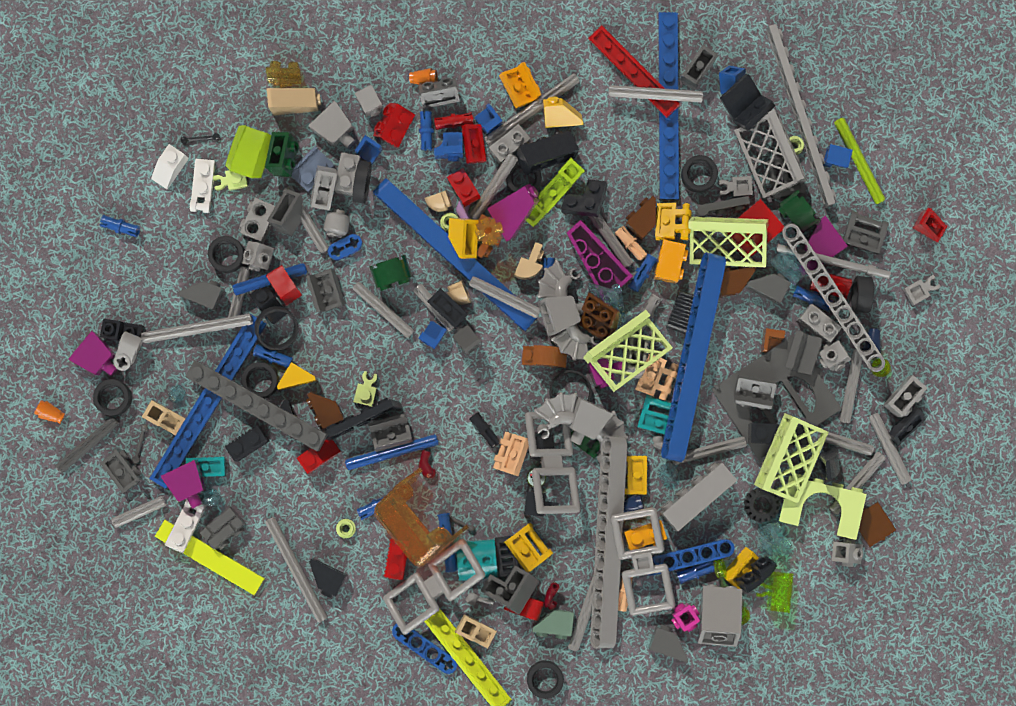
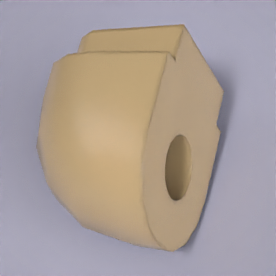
M447 190L424 198L428 207L433 211H446L448 207L452 206Z
M463 280L447 287V294L457 304L465 305L472 302Z

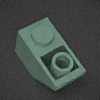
M554 609L536 623L532 631L536 632V636L547 637L548 634H555V638L567 639V636H572L574 612Z

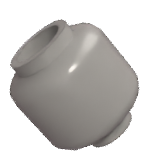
M334 209V212L326 214L323 229L327 232L328 236L342 238V236L348 233L350 218L345 215V211Z

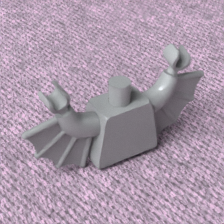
M555 260L551 267L544 268V276L538 281L539 293L537 297L544 299L537 303L541 309L540 313L548 337L557 334L551 338V341L557 344L560 353L570 355L574 361L576 359L585 360L583 357L588 352L587 344L589 343L591 347H595L598 344L594 343L593 339L599 338L595 335L590 337L579 330L576 324L581 321L579 315L584 314V311L581 310L583 303L576 304L573 296H567L568 285L572 280L578 279L581 274L574 277L572 271L576 268H572L568 271V276L565 275L559 261Z
M560 392L554 398H546L541 407L534 409L535 413L548 422L546 425L541 424L537 428L538 433L546 430L541 435L542 439L548 438L549 430L559 424H566L574 430L570 441L580 445L584 436L592 439L596 438L600 443V450L605 436L625 437L626 440L628 438L624 433V421L617 418L615 411L610 413L608 410L577 396V393L566 395ZM601 452L597 455V460L599 463L601 458Z

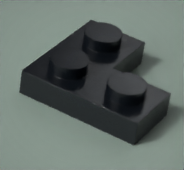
M588 179L584 195L565 193L561 206L562 214L599 217L608 186L607 182Z

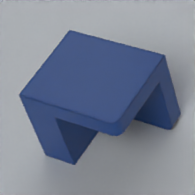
M728 66L719 72L721 94H724L746 74L745 68Z
M489 103L486 105L485 110L475 116L476 122L481 124L486 135L503 124L502 119Z
M366 135L355 149L356 155L365 161L371 162L372 165L382 152L381 145Z
M830 144L826 149L823 166L830 168L832 165L848 168L853 150Z
M431 321L418 339L435 350L445 336L447 329Z

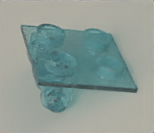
M589 282V292L619 311L618 326H622L621 321H623L625 313L620 285L614 284L609 289Z

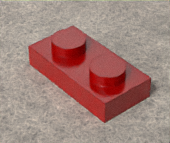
M465 124L461 126L466 163L486 162L481 124Z
M463 168L447 176L448 182L464 207L481 198Z
M828 273L843 297L847 299L852 279ZM820 276L817 280L818 285L825 286L828 283V278ZM811 280L809 290L819 292ZM832 292L829 294L839 297L838 293Z

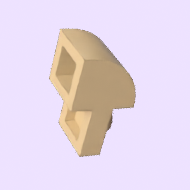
M535 242L529 260L521 257L514 274L515 278L528 280L540 273L543 265L536 262H541L543 257L542 244Z
M151 400L142 415V418L174 435L177 434L185 420L181 415L154 400Z
M466 614L463 615L455 630V633L487 649L497 632L495 629Z

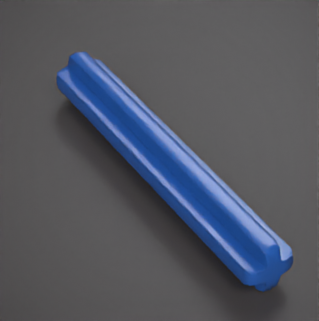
M304 263L285 268L291 278L307 273ZM267 274L233 284L232 288L235 295H240L269 286L271 283L266 277Z

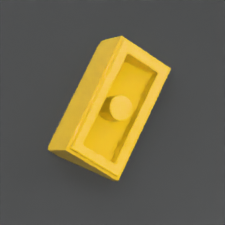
M745 547L721 576L732 586L741 589L737 586L736 579L752 571L750 564L757 561L759 557L749 548Z

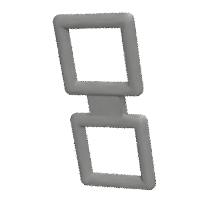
M527 412L525 414L529 454L531 457H541L542 468H534L532 470L537 513L560 514L580 512L576 470L573 467H563L562 456L573 455L570 428L566 424H562L565 449H537L533 420L544 418L535 412ZM568 475L572 505L544 506L540 476Z
M652 507L612 515L610 519L618 558L620 560L632 558L634 569L622 572L629 613L634 616L673 609L675 607V599L668 565H654L652 554L664 551L657 509ZM650 516L656 546L625 551L619 521ZM661 572L667 602L636 607L631 577Z
M465 539L458 540L428 563V567L433 575L424 581L420 573L415 572L384 595L383 600L404 635L439 611V606L435 599L444 593L449 601H453L485 577V572ZM459 549H462L476 574L451 591L437 566ZM416 582L430 608L406 625L392 599Z

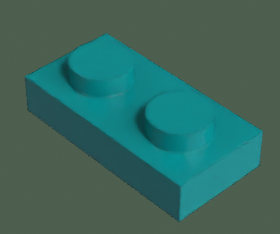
M226 457L186 458V464L193 460H198L203 477L226 476Z

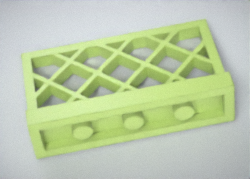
M691 217L689 220V229H691L690 264L701 263V259H694V252L698 248L704 253L708 252L702 244L710 239L716 246L710 253L719 249L725 255V258L729 259L726 260V266L766 267L768 219ZM694 231H702L707 237L699 243L694 237ZM715 232H721L726 238L721 243H718L712 235ZM734 233H741L745 239L737 244L731 236ZM754 233L763 234V241L758 245L750 238ZM726 240H729L735 246L729 254L721 246ZM745 241H748L754 247L749 254L740 247ZM737 249L745 256L741 261H735L730 256ZM757 250L762 255V262H755L750 255Z
M647 310L593 347L583 357L587 363L590 362L613 392L673 348L649 319L651 315ZM647 325L652 331L651 336L642 335V328ZM629 337L638 338L637 347L627 345ZM641 339L651 341L650 349L641 348ZM654 341L661 342L666 349L663 351L654 350ZM622 348L623 358L613 356V349ZM627 350L637 351L636 360L626 358ZM640 352L650 353L648 362L639 361ZM600 358L609 359L608 368L601 367L597 361ZM612 360L622 362V371L612 369ZM626 362L636 364L635 372L625 371ZM611 373L620 374L621 382L615 385L611 380Z
M784 413L754 485L798 503L829 432ZM799 423L803 425L805 433L797 436L795 430ZM817 431L820 432L819 440L813 443L810 434ZM807 437L809 445L801 448L798 440ZM795 442L797 451L789 454L787 448L789 444ZM811 449L812 456L805 461L802 452ZM799 454L801 463L793 466L791 458ZM787 460L789 469L781 472V462ZM803 467L804 475L797 479L795 470ZM791 472L794 481L785 484L783 476ZM779 478L782 486L772 489L773 481ZM796 485L797 491L795 496H789L787 488Z

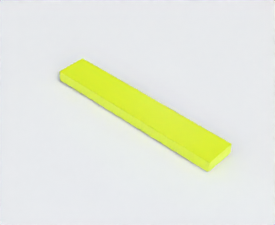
M164 520L154 537L166 543L174 524ZM193 535L183 553L253 595L257 593L265 579L222 552L214 550L210 545Z
M440 608L437 613L424 621L490 706H506L512 700L464 638L455 633L456 628Z

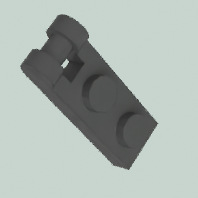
M749 196L700 205L695 211V216L705 217L711 213L723 215L727 213V210L734 209V212L746 210L745 207L750 204Z

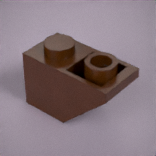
M654 196L650 199L646 197L639 204L641 208L637 212L633 210L625 218L627 220L625 226L641 241L656 226V198Z
M738 266V270L733 271L730 268H726L719 298L741 293L755 272V267Z
M311 392L307 394L309 398L306 401L310 410L314 409L317 415L314 419L318 427L322 426L325 430L329 425L338 424L343 421L345 417L338 402Z

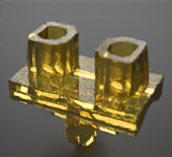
M271 61L270 66L266 67L267 83H273V85H278L280 88L302 83L298 62L288 63V68H281V62Z

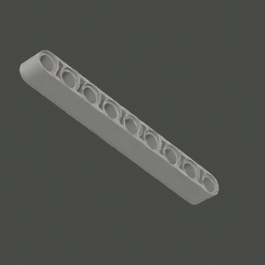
M793 223L786 224L782 229L784 239L868 368L874 372L881 371L885 366L883 356L798 226ZM789 227H794L797 231L796 235L792 238L787 237L785 234L786 229ZM800 243L807 245V251L803 254H799L796 251V247ZM809 260H816L818 266L816 269L810 270L807 268V262ZM820 276L828 278V283L825 286L818 285L817 280ZM830 293H838L839 298L836 302L828 300ZM843 308L849 310V315L846 318H840L838 315L839 311ZM852 325H858L860 327V330L857 334H851L849 332V328ZM863 341L870 342L868 350L860 349V344ZM874 357L881 359L880 364L876 367L870 365V361Z

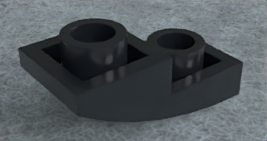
M103 318L100 337L120 341L125 331L141 337L144 326Z
M761 557L750 564L752 571L737 578V586L746 593H749L761 585L777 567V564L769 557Z

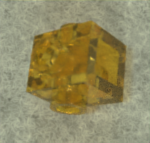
M487 217L481 219L480 224L476 225L478 230L475 231L478 241H482L484 245L493 246L503 239L501 234L504 233L502 224L497 222L495 218ZM491 227L492 232L490 234H486L485 229Z

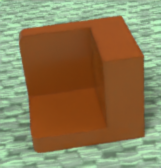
M764 329L761 352L767 353L782 343V339L785 338V331Z

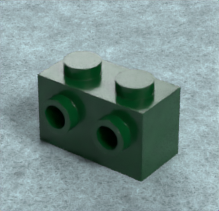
M272 132L265 168L274 176L292 177L296 153L299 150V142L290 132Z

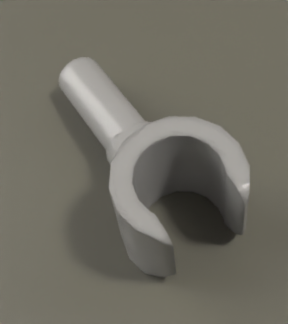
M473 592L469 593L465 599L466 602L473 606L477 601L491 605L494 603V600L480 597Z

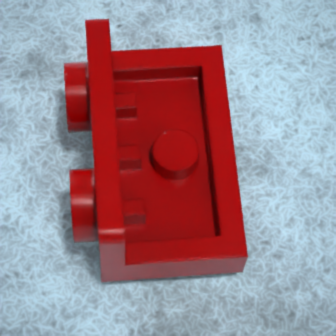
M389 103L383 110L382 119L374 128L373 136L384 140L395 148H399L415 114L398 103Z

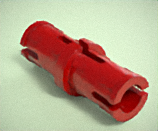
M472 112L434 118L435 129H457V127L465 124H473Z

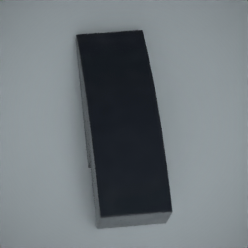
M836 446L822 448L818 456L819 472L827 480H832L840 472L839 455Z

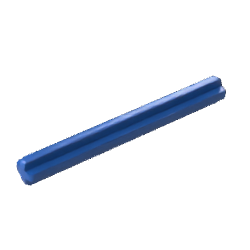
M434 434L413 440L411 443L346 459V468L352 470L433 447L439 444L438 438Z

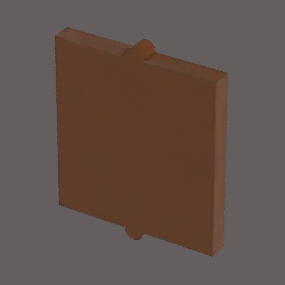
M878 502L867 509L863 508L859 532L869 547H872L881 540L884 541L885 537L896 531V528Z

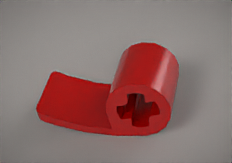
M530 597L520 616L539 621L544 602ZM504 606V610L517 614Z

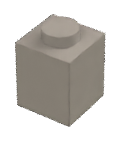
M372 84L355 93L366 117H374L381 113L380 110L383 109V106Z

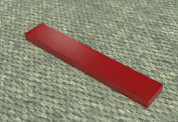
M602 25L588 38L635 87L665 89ZM648 99L666 118L680 106L678 101Z

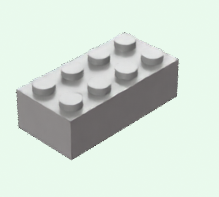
M711 463L704 469L706 473L703 476L697 475L690 481L691 486L689 488L683 487L675 494L677 497L675 500H668L660 507L662 509L659 512L660 515L674 531L682 529L737 481L723 463Z

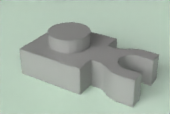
M751 176L732 177V182L726 180H719L718 182L719 185L726 186V191H720L719 196H725L731 192L733 197L753 195Z
M934 275L928 277L924 283L920 279L903 289L912 306L931 296L928 291H934L941 287L940 284L935 287L930 284V281L935 278Z

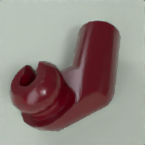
M422 450L418 467L424 477L434 478L436 470L429 464L431 452Z
M556 582L551 583L546 591L544 600L545 608H549L551 611L557 606V602L553 598L560 586Z

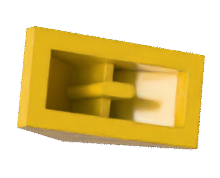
M291 362L277 388L278 390H284L316 382L317 377Z

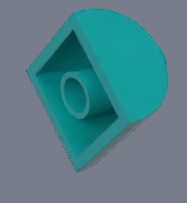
M495 539L466 541L485 572L483 579H488L490 574L498 578ZM459 549L457 551L459 581H465L476 573L462 549Z

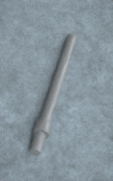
M777 245V252L795 256L789 246ZM796 248V251L799 254H803L806 252L805 250ZM815 253L822 263L862 272L866 276H878L889 279L891 274L890 271L878 269L874 265L868 264L866 266Z

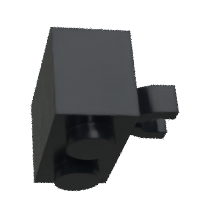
M531 488L530 491H526L524 515L544 517V514H538L536 511L534 488ZM542 493L544 506H559L558 502L545 501L546 493Z

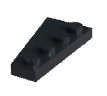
M388 398L382 399L377 402V406L373 408L371 406L366 407L360 411L361 414L355 417L350 415L343 419V423L338 425L334 423L326 427L327 430L324 432L328 436L325 440L331 441L353 431V426L355 425L357 427L365 426L371 422V418H383L388 415L389 410L396 409L399 411L403 407L399 401L388 400Z

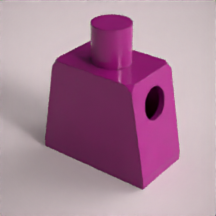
M94 331L88 334L68 358L71 362L98 376L103 371L109 376H113L118 370L111 362L116 354Z
M193 460L161 475L162 480L178 502L187 499L192 509L203 504L198 493L206 490L198 460Z

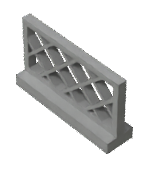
M775 109L767 112L768 114L755 125V129H750L753 131L750 142L743 140L741 132L746 131L745 129L740 127L734 130L763 199L798 183L801 184L808 181L779 113ZM767 120L770 125L768 132L758 131L760 123ZM757 133L766 136L762 146L753 143ZM769 137L777 141L775 150L765 148ZM751 146L761 148L757 159L750 157L749 151ZM764 150L773 153L770 163L760 160ZM776 154L784 157L785 161L782 168L773 165ZM759 162L768 165L764 176L756 171ZM771 167L781 170L777 180L768 178ZM783 172L790 173L793 181L787 184L780 182ZM766 179L775 182L773 190L767 193L764 189Z

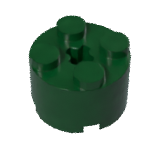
M797 190L779 203L781 207L778 210L784 218L789 217L803 234L821 221L819 217L817 219L814 218L816 212L803 196L798 197L800 192Z
M402 255V260H399V257L377 263V268H374V265L369 266L375 286L380 288V291L392 288V283L398 282L399 285L410 282V277H413L406 255Z

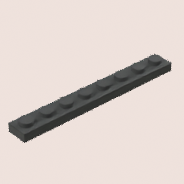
M197 360L193 361L185 376L316 451L320 450L328 436L327 433Z

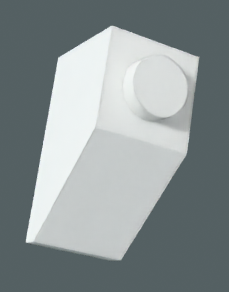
M169 144L159 157L151 179L165 189H168L189 158Z

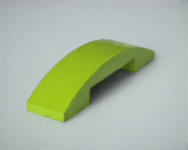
M572 158L567 161L558 171V174L539 193V202L526 220L532 227H535L585 172Z

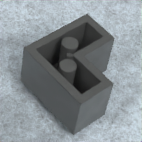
M514 566L505 582L490 574L481 592L520 615L539 580L530 573Z

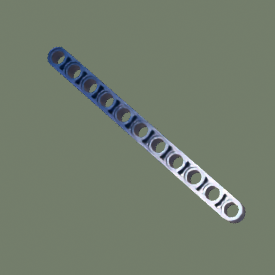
M385 178L374 189L373 193L468 281H471L472 277L475 276L514 295L475 258H459L448 238V234L388 179ZM483 293L523 331H526L537 319Z
M706 252L701 259L661 449L663 459L682 462L686 456L726 266V258L724 256Z

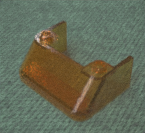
M418 468L399 482L374 508L376 519L409 560L418 567L427 565L461 539L469 528L465 525L454 535H451L447 529L442 527L429 532L406 502L413 496L411 484L417 481L422 472L421 468Z

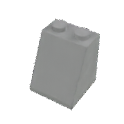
M713 584L703 586L698 644L737 647L741 636L742 589H737L734 586L723 588Z

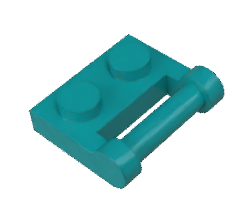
M646 394L637 427L665 435L668 415L648 409L649 405L670 410L671 403L652 398L651 395Z

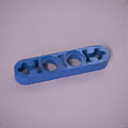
M397 623L393 626L392 634L395 639L443 673L451 674L456 670L457 663L452 656L418 631L413 629L412 632L414 634L406 642L404 641L407 638L405 635H397ZM413 637H420L422 639L420 647L415 648L412 646L411 640ZM430 648H435L438 651V656L435 659L427 656V651ZM442 653L445 655L443 657L445 661H453L452 666L454 667L452 669L448 668L446 670L444 668L445 664L441 661L439 665L436 663Z

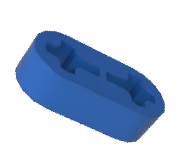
M351 234L331 244L328 248V255L334 261H340L358 252L362 248V240L358 235ZM351 239L359 240L356 248L353 246L346 248L351 243ZM344 247L345 249L340 251V256L332 255L334 252L333 248L341 249Z

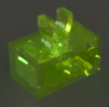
M773 571L770 575L769 585L765 583L759 585L769 589L768 592H756L755 594L756 597L768 595L767 610L790 613L793 573Z

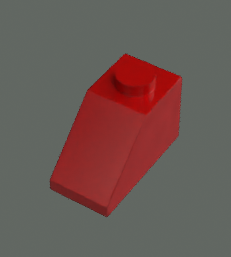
M325 440L319 451L310 448L296 459L306 473L311 474L341 451L333 440Z

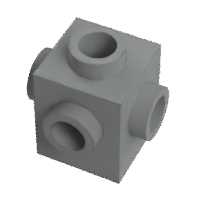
M248 241L242 263L248 265V269L252 271L268 270L274 248Z
M839 340L833 344H826L822 347V351L819 352L822 357L819 361L825 369L829 368L831 371L841 370L846 366L845 363L851 360L850 355Z
M844 539L843 542L833 541L832 561L842 562L841 566L853 567V563L861 564L863 544H855L853 539Z

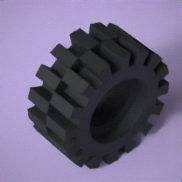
M759 487L752 489L744 500V510H746L747 516L757 522L771 521L780 511L779 497ZM760 497L766 498L769 502V508L765 512H759L755 508V501Z

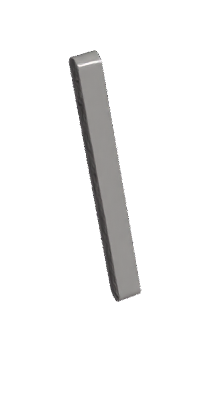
M605 436L601 443L590 642L595 649L613 648L616 644L621 560L618 558L610 518L614 514L624 512L627 441L625 437ZM619 521L620 529H621V534H622L623 521Z

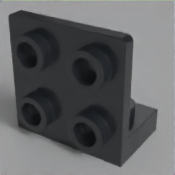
M747 73L720 97L733 122L746 131H749L767 112H770L775 107L772 100L761 95L751 76Z

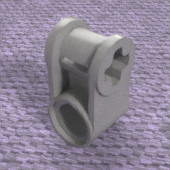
M126 331L123 333L113 362L116 369L125 371L135 362L142 346L143 338Z

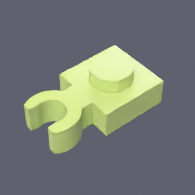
M230 170L225 171L226 177L220 175L213 176L214 181L221 180V185L215 186V189L218 191L223 190L225 186H228L230 191L248 187L246 176Z
M364 371L362 375L364 384L358 383L353 402L373 407L377 388L372 387V384L376 382L377 374H374L372 380H367V372Z

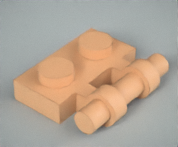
M648 354L646 362L649 361L650 354ZM659 358L645 369L642 378L638 380L635 390L654 396L655 391L659 390L661 391L659 399L666 401L668 394H671V385L674 378L677 377L679 365L671 363L670 369L664 368L667 360ZM662 374L667 375L664 385L658 384Z
M505 432L503 439H500L499 444L501 445L498 454L494 457L495 463L493 468L519 476L529 447L528 438Z

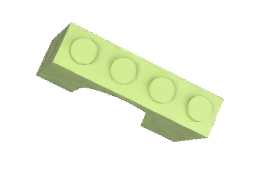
M796 474L797 479L802 477L803 475ZM789 476L788 483L794 481L792 476ZM813 478V481H807L798 503L784 498L779 522L798 526L803 504L808 497L816 493H827L833 496L841 508L837 536L853 540L857 539L867 495L863 493V489L852 487L851 490L843 489L844 485L832 482V486L824 484L825 480ZM796 485L787 488L789 496H795L797 491Z

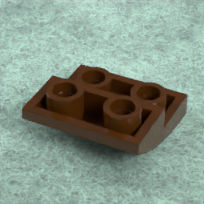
M589 292L581 309L584 311L579 325L603 341L616 332L619 322V311Z

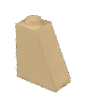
M267 88L268 108L273 116L318 111V105H321L320 94H317L315 88Z

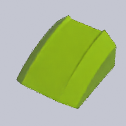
M246 125L239 126L225 166L230 171L249 178H262L265 171L271 135Z

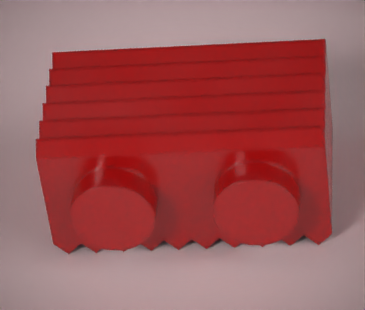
M392 538L390 539L391 543H389V554L386 559L387 563H385L387 566L385 567L384 577L403 580L410 541Z

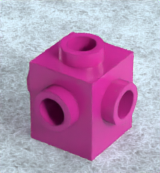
M682 602L673 608L674 612L671 614L674 618L671 621L677 630L681 628L684 632H690L698 626L697 623L700 622L698 616L700 613L694 605L690 606L688 603L684 605ZM683 613L688 614V618L686 620L681 619V615Z

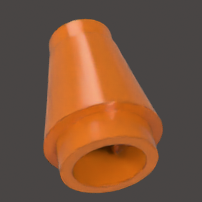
M432 68L410 72L409 81L410 84L422 85L425 82H438L437 70Z
M42 400L34 412L35 415H38V418L59 424L65 416V413L54 405Z

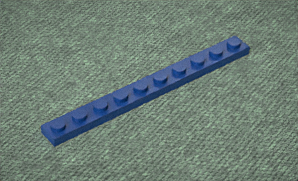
M659 12V83L665 89L678 90V13ZM678 108L668 118L659 111V200H679Z
M253 315V324L242 326L215 370L232 381L258 341L254 329L257 317ZM263 321L259 325V336H261L267 326V323ZM204 388L150 476V480L165 489L168 488L161 475L182 465L222 400V397Z

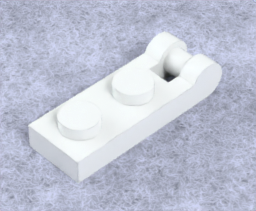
M195 159L190 201L191 212L201 210L203 213H210L215 160ZM198 198H205L204 203H198Z
M186 500L165 546L184 553L207 506L206 503L202 502V505L195 507L194 509L197 511L194 515L189 513L191 506L188 500Z

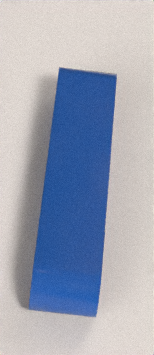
M720 539L652 556L654 565L664 564L663 561L666 557H672L673 565L668 567V569L673 571L729 557L734 553L735 548L730 540ZM724 542L729 545L727 553L720 551V546ZM705 547H708L711 551L710 556L707 558L701 555V551ZM685 552L691 553L692 559L690 562L685 563L682 556ZM659 572V573H653V574H648V575H649V576L657 575V574H661V572Z

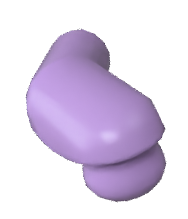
M459 200L456 207L457 214L460 218L471 219L468 214L471 204L464 207Z

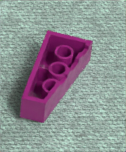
M581 220L567 232L604 302H607L633 275Z

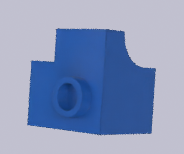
M462 132L443 133L442 144L434 148L435 159H448L450 162L459 161V158H463Z

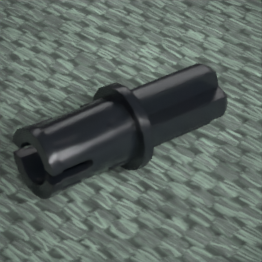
M479 412L469 418L479 431L478 434L484 437L491 448L499 445L500 440L490 428L491 425L487 424Z

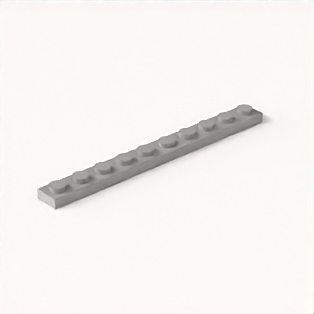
M774 24L769 26L766 32L801 138L804 142L824 208L831 207L835 204L836 194L830 188V176L823 167L825 163L824 157L821 153L819 154L817 148L819 146L818 139L815 135L813 136L811 130L813 128L810 118H807L805 112L807 110L804 100H801L799 94L801 93L800 85L798 82H795L793 76L795 75L793 65L789 64V52L782 43V31Z

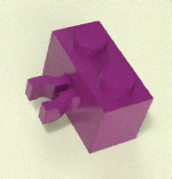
M602 358L597 361L601 367L608 368V359ZM622 362L613 363L612 369L621 370ZM589 363L587 368L594 387L599 386L600 389L608 387L609 385L598 371ZM611 373V380L613 381L615 377L614 374Z

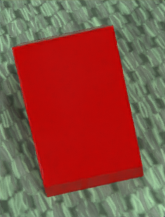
M928 207L921 212L912 228L935 242H939L948 226Z
M282 265L266 275L286 306L302 296V293Z

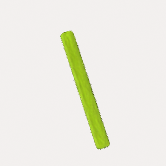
M845 118L837 119L834 124L845 146L853 150L851 157L875 204L883 202L885 197Z

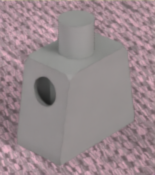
M335 101L308 125L312 132L333 147H336L341 142L348 149L355 143V140L349 135L353 130V126Z

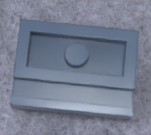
M314 147L295 166L292 172V177L308 193L313 189L317 165L329 168L335 167L317 147Z

